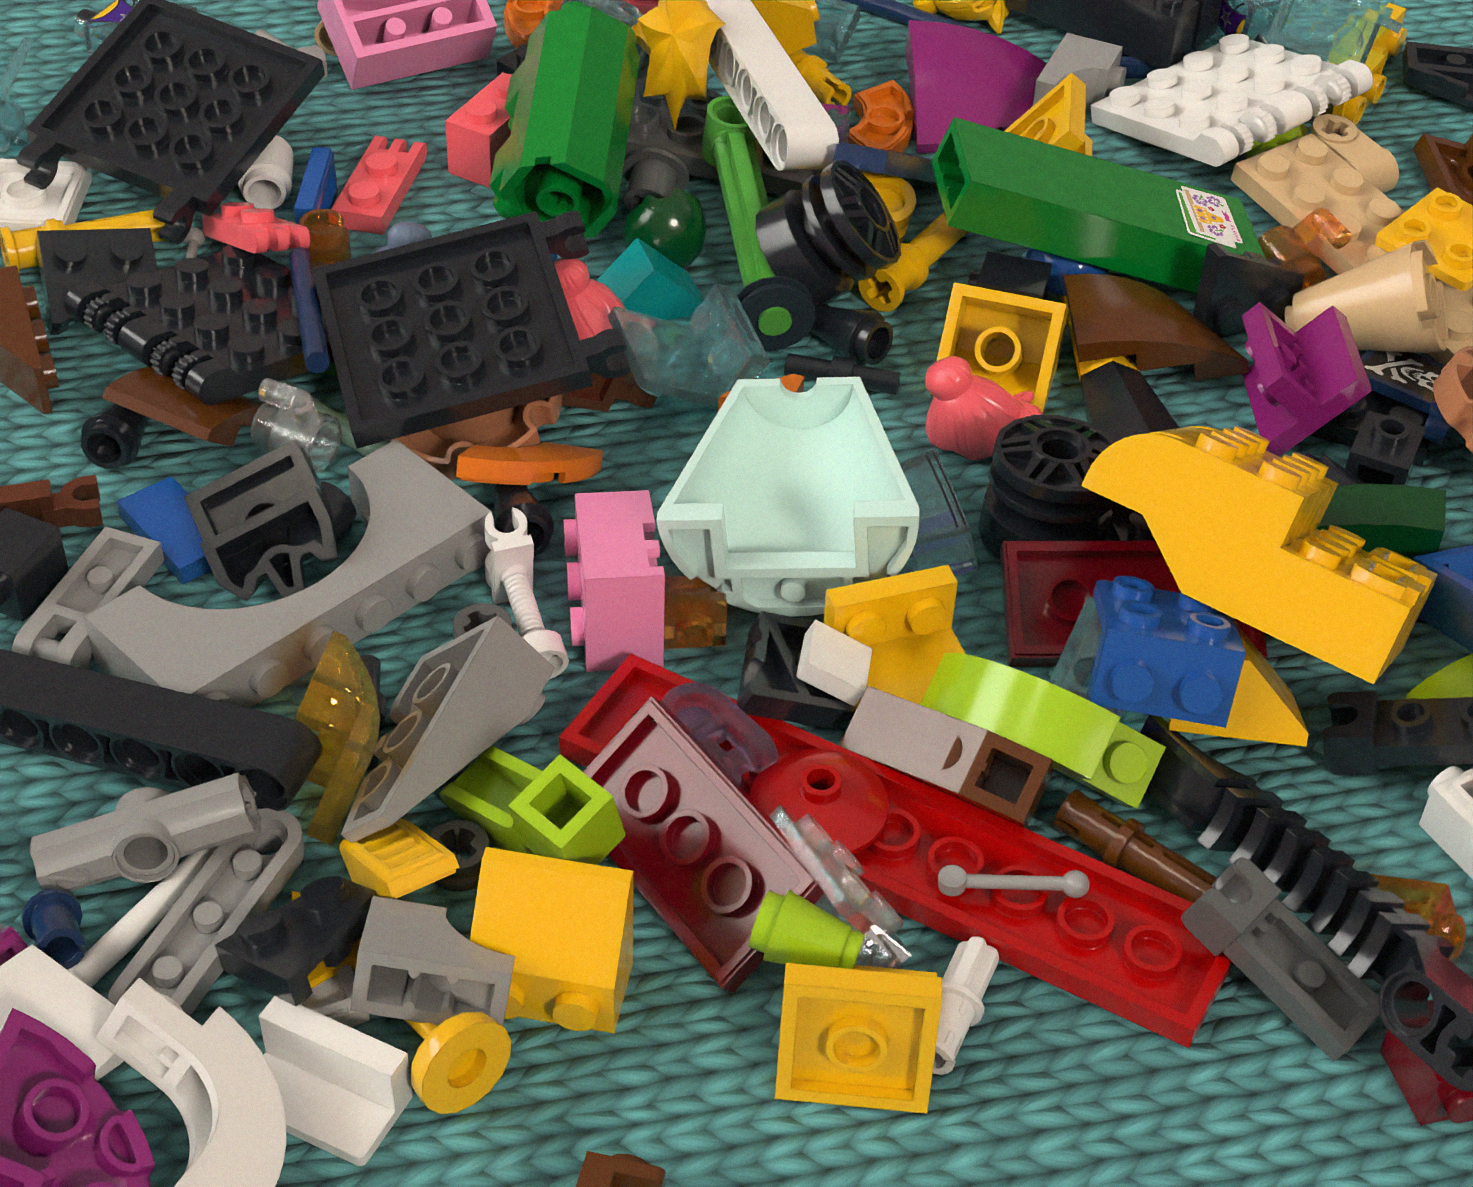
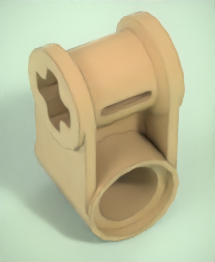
M1325 114L1314 119L1310 129L1313 135L1323 141L1351 167L1359 171L1364 178L1382 193L1395 188L1399 179V168L1395 157L1389 150L1378 145L1345 117Z

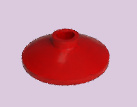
M805 749L780 756L767 764L759 772L750 790V797L801 853L811 861L840 860L862 852L879 838L888 819L889 798L886 788L878 775L860 760L833 750Z

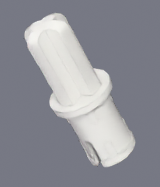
M972 936L969 941H962L958 944L942 978V1003L933 1074L943 1075L953 1070L956 1063L955 1059L969 1027L979 1023L983 1017L985 1008L982 998L999 962V953L997 949L987 945L985 939L979 936Z

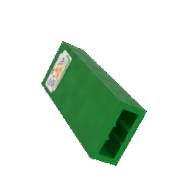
M953 117L931 160L947 224L954 228L1198 293L1208 244H1222L1230 253L1243 255L1245 251L1261 254L1265 258L1241 199L956 117Z

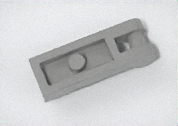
M105 526L19 630L13 642L12 652L88 669L92 649L84 616L138 585L144 587L165 561L161 542ZM59 632L66 634L61 642L53 640Z

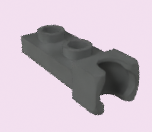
M1240 857L1213 882L1212 888L1202 894L1181 915L1182 923L1214 956H1218L1223 952L1334 1062L1354 1045L1380 1015L1379 997L1361 979H1358L1346 968L1347 966L1277 899L1281 894V890L1249 859Z

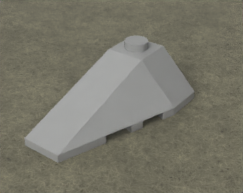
M499 615L421 656L394 700L388 717L397 726L390 735L387 733L378 740L373 752L383 763L372 770L361 782L341 835L349 842H355L391 826L516 725H523L528 722L545 702L546 696L542 691L555 667Z

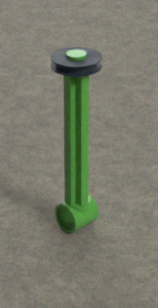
M720 96L711 100L707 106L701 155L706 162L717 169L744 286L735 296L730 308L733 330L742 343L753 349L765 351L785 349L801 341L811 331L816 320L815 306L812 295L807 287L793 278L776 276L761 250L755 230L756 214L769 202L756 154L755 135L731 97Z

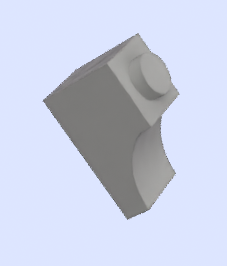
M1066 33L1036 80L1033 105L1070 73H1073L1086 84L1085 111H1091V104L1110 96L1112 90L1124 85L1126 67L1120 66L1123 46Z
M373 896L358 948L350 1011L422 1023H433L435 1025H439L445 1019L461 1012L481 1011L503 1025L515 956L484 948L465 938L448 922L446 918L447 908Z

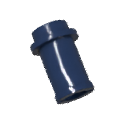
M46 889L31 897L24 906L21 916L24 931L31 939L35 940L38 949L68 970L77 965L85 954V950L81 945H86L84 936L79 929L82 921V910L78 900L69 892L59 889Z

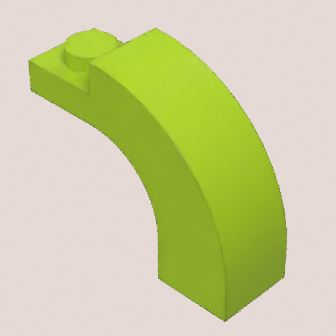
M944 653L920 703L924 707L987 729L1053 760V769L1127 808L1138 809L1166 748L1119 722L1120 716L1081 696L1023 671L968 654Z

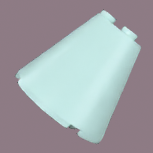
M860 377L817 378L816 384L812 389L801 393L786 389L780 378L738 379L657 512L656 522L663 545L679 570L689 580L698 577L717 589V599L756 613L764 611L798 617L824 614L827 589L881 579L888 575H897L909 559L916 543L919 530V506Z

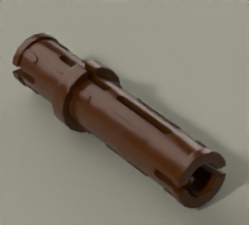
M1079 790L1071 792L1056 813L1055 817L1057 819L1053 822V827L1092 849L1093 852L1103 857V863L1118 870H1123L1136 878L1194 903L1202 894L1212 888L1213 882L1217 879L1214 875L1146 834L1144 824L1134 818H1129L1127 821L1098 805L1097 802Z

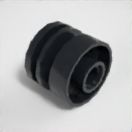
M835 160L826 166L820 175L814 174L807 178L802 185V192L800 190H789L762 207L756 214L755 230L761 250L771 270L776 276L793 278L804 284L812 295L815 307L823 303L829 304L849 292L854 285V278L858 281L869 280L875 276L877 270L889 268L897 263L901 256L900 237L884 200L863 173L847 161Z
M1031 415L1013 420L999 430L994 444L993 461L988 475L990 482L984 496L978 527L983 544L996 558L1000 559V548L1003 541H1106L1113 513L1111 508H1113L1115 502L1081 485L1095 459L1115 441L1105 431L1085 421L1061 415Z

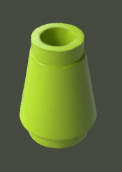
M768 890L753 926L748 947L765 953L763 961L784 965L786 963L854 969L866 934L852 929V926L791 890H788L785 896Z

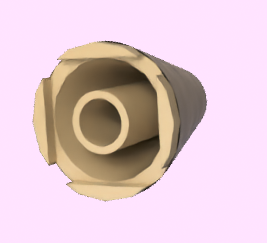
M1426 239L1414 241L1295 293L1293 305L1285 307V324L1297 332L1333 305L1347 317L1358 350L1410 353L1444 352L1446 347L1442 341L1448 340L1447 309L1442 280L1436 281L1433 273H1428L1427 266L1438 264L1430 242Z

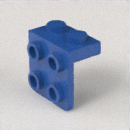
M1117 576L1114 578V581H1096L1093 597L1102 633L1088 686V700L1103 707L1226 728L1246 655L1233 618L1182 594L1181 591L1177 593L1154 589L1150 582L1141 578Z

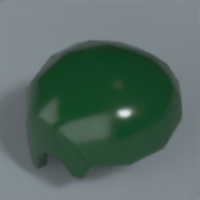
M675 188L673 193L666 198H655L651 195H646L642 204H639L627 215L622 233L623 242L627 249L636 238H639L680 267L685 268L691 265L702 252L706 235L705 214L699 199L679 188Z

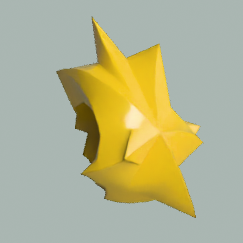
M659 0L657 7L638 18V22L631 27L635 32L636 42L650 56L643 97L664 96L670 111L674 130H676L680 110L685 98L707 101V69L710 47L716 31L726 24L710 9L708 2L705 0Z

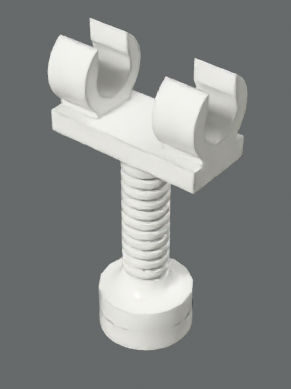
M512 507V523L515 531L502 533L495 529L494 519L490 512L485 518V542L491 549L485 559L486 582L492 588L494 604L510 602L520 636L555 667L549 678L550 680L567 668L569 658L561 635L555 631L545 630L533 594L534 543L531 534L527 535V518L520 510Z

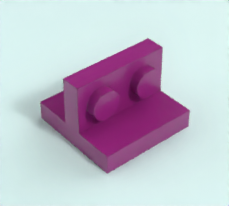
M1261 302L1242 315L1249 339L1245 342V348L1255 362L1248 367V373L1242 374L1259 435L1270 441L1266 449L1270 453L1280 457L1372 391L1347 317L1333 305L1297 332L1293 331Z

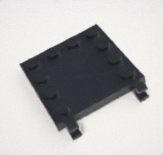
M140 0L25 129L30 144L20 151L16 160L18 164L31 169L23 178L25 183L42 190L52 183L57 173L59 160L61 157H64L165 198L159 202L152 215L154 219L166 223L159 231V237L178 245L189 234L195 212L198 211L208 216L213 214L324 77L323 62L320 58L169 1Z
M537 211L312 269L347 417L357 449L591 387L593 384L590 373H596L604 378H619L631 372L625 354L627 347L621 329H607L593 337L583 340L579 339L551 254H557L563 259H579L589 254V248L583 234L585 227L579 211L565 212L556 218L540 222Z

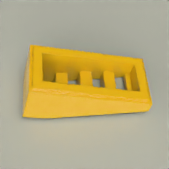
M401 818L391 826L358 841L349 842L347 839H344L339 846L351 881L376 891L378 897L400 898L456 873L457 868H460L453 852L413 823Z

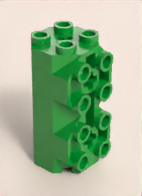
M579 1L564 3L560 10L549 11L529 36L525 60L510 77L505 109L511 117L508 121L511 134L495 154L489 184L495 194L493 206L501 217L508 219L537 211L540 222L556 218L565 212L579 211L585 227L584 237L592 238L596 237L615 216L640 62L636 48L637 38L634 30L628 25L594 7H588Z

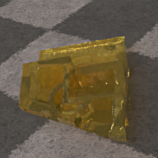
M335 631L332 632L294 719L319 732L318 737L323 746L321 757L306 779L325 787L306 835L329 845L333 844L374 755L379 737L380 723L378 700L371 677L360 655L347 636Z

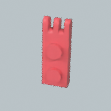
M374 136L331 208L332 226L384 235L426 160V143L415 141L407 152L408 145L406 140L395 138L388 149L387 137Z
M254 203L221 204V213H213L211 216L202 214L204 236L254 254L265 253L267 249L277 252L287 251L289 247L293 249L297 247L308 249L310 246V234L307 227L275 217L273 209H254Z

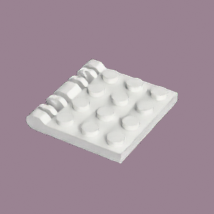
M1231 34L1222 37L1218 44L1204 51H1196L1185 55L1183 61L1168 68L1151 71L1147 74V78L1131 86H1123L1112 90L1110 96L1090 105L1093 124L1218 167L1236 158L1238 154L1242 155L1251 150V147L1254 146L1253 141L1258 140L1259 143H1265L1275 138V135H1281L1309 121L1312 116L1316 117L1326 112V109L1329 108L1328 104L1332 103L1333 106H1338L1370 90L1373 85V76L1370 69L1361 62L1349 59L1339 65L1322 61L1317 55H1301L1287 51L1279 44H1263L1250 40L1244 34Z

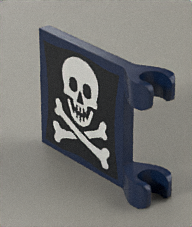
M1368 350L1361 356V360L1372 391L1429 414L1423 426L1426 427L1423 439L1441 445L1452 427L1445 421L1437 406L1433 393V383L1441 374V370L1445 365L1417 353Z

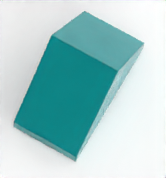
M636 238L596 280L608 286L621 300L632 321H644L652 324L706 313V302L689 272L670 261L639 238Z

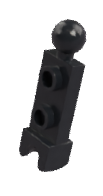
M1376 691L1334 692L1327 697L1332 726L1322 731V742L1327 767L1334 775H1377L1379 766L1473 764V697L1409 698L1378 701Z

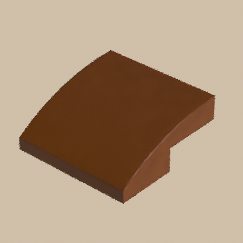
M152 367L140 368L118 378L106 387L102 397L202 440L232 447L241 424L266 430L274 410L273 407L243 395L216 405H206L190 395L187 390L178 387L173 382L174 378L172 376H162L154 371L155 369Z

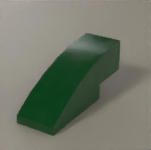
M1390 484L1338 485L1317 529L1320 531L1322 529L1328 530L1330 525H1334L1366 540L1362 550L1368 553L1377 547H1383L1414 561L1415 556L1434 553L1439 550L1445 532L1446 490Z

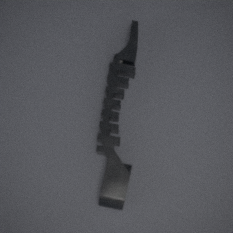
M1149 715L1140 733L1166 748L1146 792L1189 831L1203 832L1197 841L1207 850L1234 852L1228 859L1230 864H1233L1240 857L1249 859L1282 893H1289L1282 903L1293 913L1313 914L1305 924L1319 935H1335L1327 946L1339 956L1354 957L1346 968L1358 979H1374L1382 986L1379 994V1012L1388 1030L1449 1084L1463 1091H1473V979L1449 960L1455 946L1443 936L1427 935L1426 933L1431 926L1430 923L1418 914L1405 912L1402 909L1405 902L1392 892L1380 891L1377 888L1380 881L1367 871H1357L1352 867L1355 862L1354 859L1344 851L1332 850L1328 847L1331 840L1320 831L1308 830L1305 827L1307 820L1296 811L1283 809L1284 801L1275 793L1262 791L1255 785L1257 781L1213 759L1193 745L1178 731H1170L1167 721L1162 717ZM1430 993L1434 1001L1432 1017L1428 1010V997Z

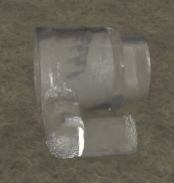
M270 378L264 379L259 387L258 397L260 401L265 403L257 410L252 421L251 439L253 443L258 447L264 448L269 453L297 439L304 447L315 472L320 473L326 470L337 455L341 443L342 430L338 418L326 413H318L309 392Z

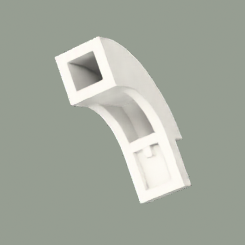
M138 978L119 999L95 1039L160 1088L179 1110L187 1128L190 1146L186 1171L174 1187H275L280 1177L287 1142L286 1118L278 1084L261 1050L238 1022L220 1006L203 1025H200L187 1015L176 1001L160 994L141 978Z

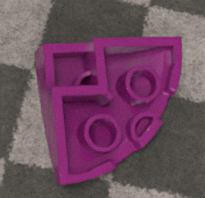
M909 20L905 55L910 80L908 96L914 110L913 134L916 153L936 152L953 117L1001 131L1006 130L1033 106L1036 80L1047 63L1009 41L979 30L942 22Z
M12 1008L0 1031V1187H151L150 1175L154 1169L155 1162L146 1137L132 1110L120 1111L106 1090L95 1079L96 1064L91 1058L49 1026Z

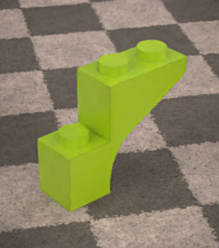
M491 745L453 783H448L439 792L442 801L464 820L482 827L487 832L489 841L502 850L598 865L626 836L614 797L561 754L542 771Z

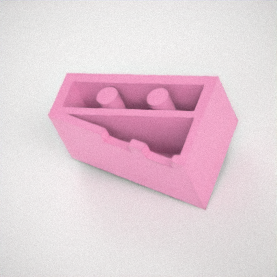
M318 0L317 9L351 90L486 59L489 57L497 30V24L487 0Z
M649 490L575 494V519L563 520L565 557L577 556V562L566 563L568 601L581 600V607H570L572 646H584L586 672L617 670L630 653L664 668L665 573L663 566H657V558H660L659 541L654 539L655 519Z

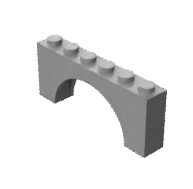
M395 439L348 466L351 501L356 508L357 516L367 528L353 553L331 574L288 597L260 605L232 609H204L176 604L150 593L141 585H138L84 616L94 662L108 675L251 708L264 699L276 695L285 686L319 665L329 662L337 654L364 637L381 630L387 623L419 603L431 599L437 592L469 572L482 567L485 564L486 556L491 551L485 542V518L492 511Z

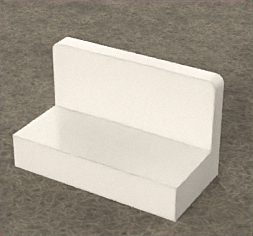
M274 996L259 1015V1021L266 1051L263 1056L273 1072L284 1104L286 1132L354 1165H365L413 1098L408 1053L300 1004L294 1006Z

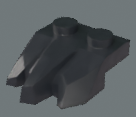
M297 439L184 496V500L204 541L200 543V546L218 585L245 601L257 591L262 582L267 578L271 579L283 598L306 589L303 562L312 558H319L326 564L339 559L332 508L304 447Z

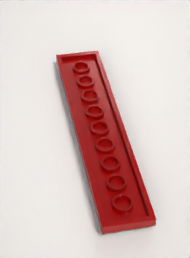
M630 653L559 736V754L582 766L588 767L646 701L653 696L672 711L749 796L752 784L759 772L767 764L780 756L805 749H826L850 755L869 766L883 782L889 798L888 819L879 838L862 852L834 861L809 860L825 879L957 941H969L972 936L984 938L987 945L997 949L1000 961L1187 1048H1190L1234 964L1223 952L1218 956H1214L1182 923L1181 915L1193 902L783 720L741 714L736 707L737 700ZM947 865H956L963 868L966 874L1064 876L1068 871L1079 870L1087 875L1090 887L1088 892L1080 898H1071L1063 891L966 888L958 896H947L941 893L937 884L939 871Z

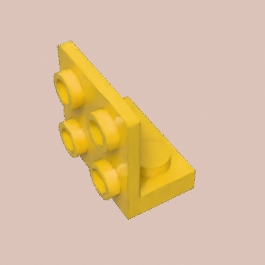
M1437 187L1377 233L1375 245L1387 252L1396 250L1414 241L1428 240L1434 250L1438 263L1427 266L1428 273H1433L1434 277L1460 291H1467L1473 286V205L1463 201L1457 195Z
M949 565L826 590L823 623L873 648L867 686L920 705L944 653L966 654L952 629L958 581ZM860 698L859 701L855 704V708H856V709H857V707H858V705H859V702H860L861 698Z

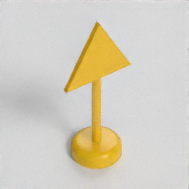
M292 891V901L301 896L300 892ZM361 938L353 944L352 951L337 967H325L322 960L307 976L311 988L338 974L337 969L346 964L347 966L351 965V968L355 971ZM481 1011L461 1012L445 1019L439 1025L405 1020L424 1039L418 1047L411 1064V1085L419 1100L428 1109L439 1114L457 1113L477 1103L489 1093L503 1075L510 1059L511 1039L506 1028L491 1016Z

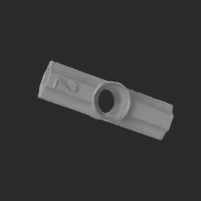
M239 773L171 794L158 788H137L121 797L117 802L114 812L32 837L30 854L34 862L36 878L43 890L59 889L72 892L120 876L134 882H156L169 876L177 868L180 857L260 833L261 817L257 809L254 792L246 776H241Z

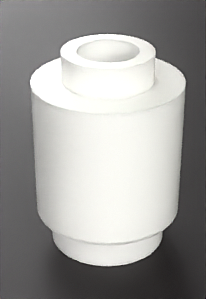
M276 135L239 180L238 186L241 194L247 202L254 203L255 208L275 209L282 205L292 191L293 150L289 143Z

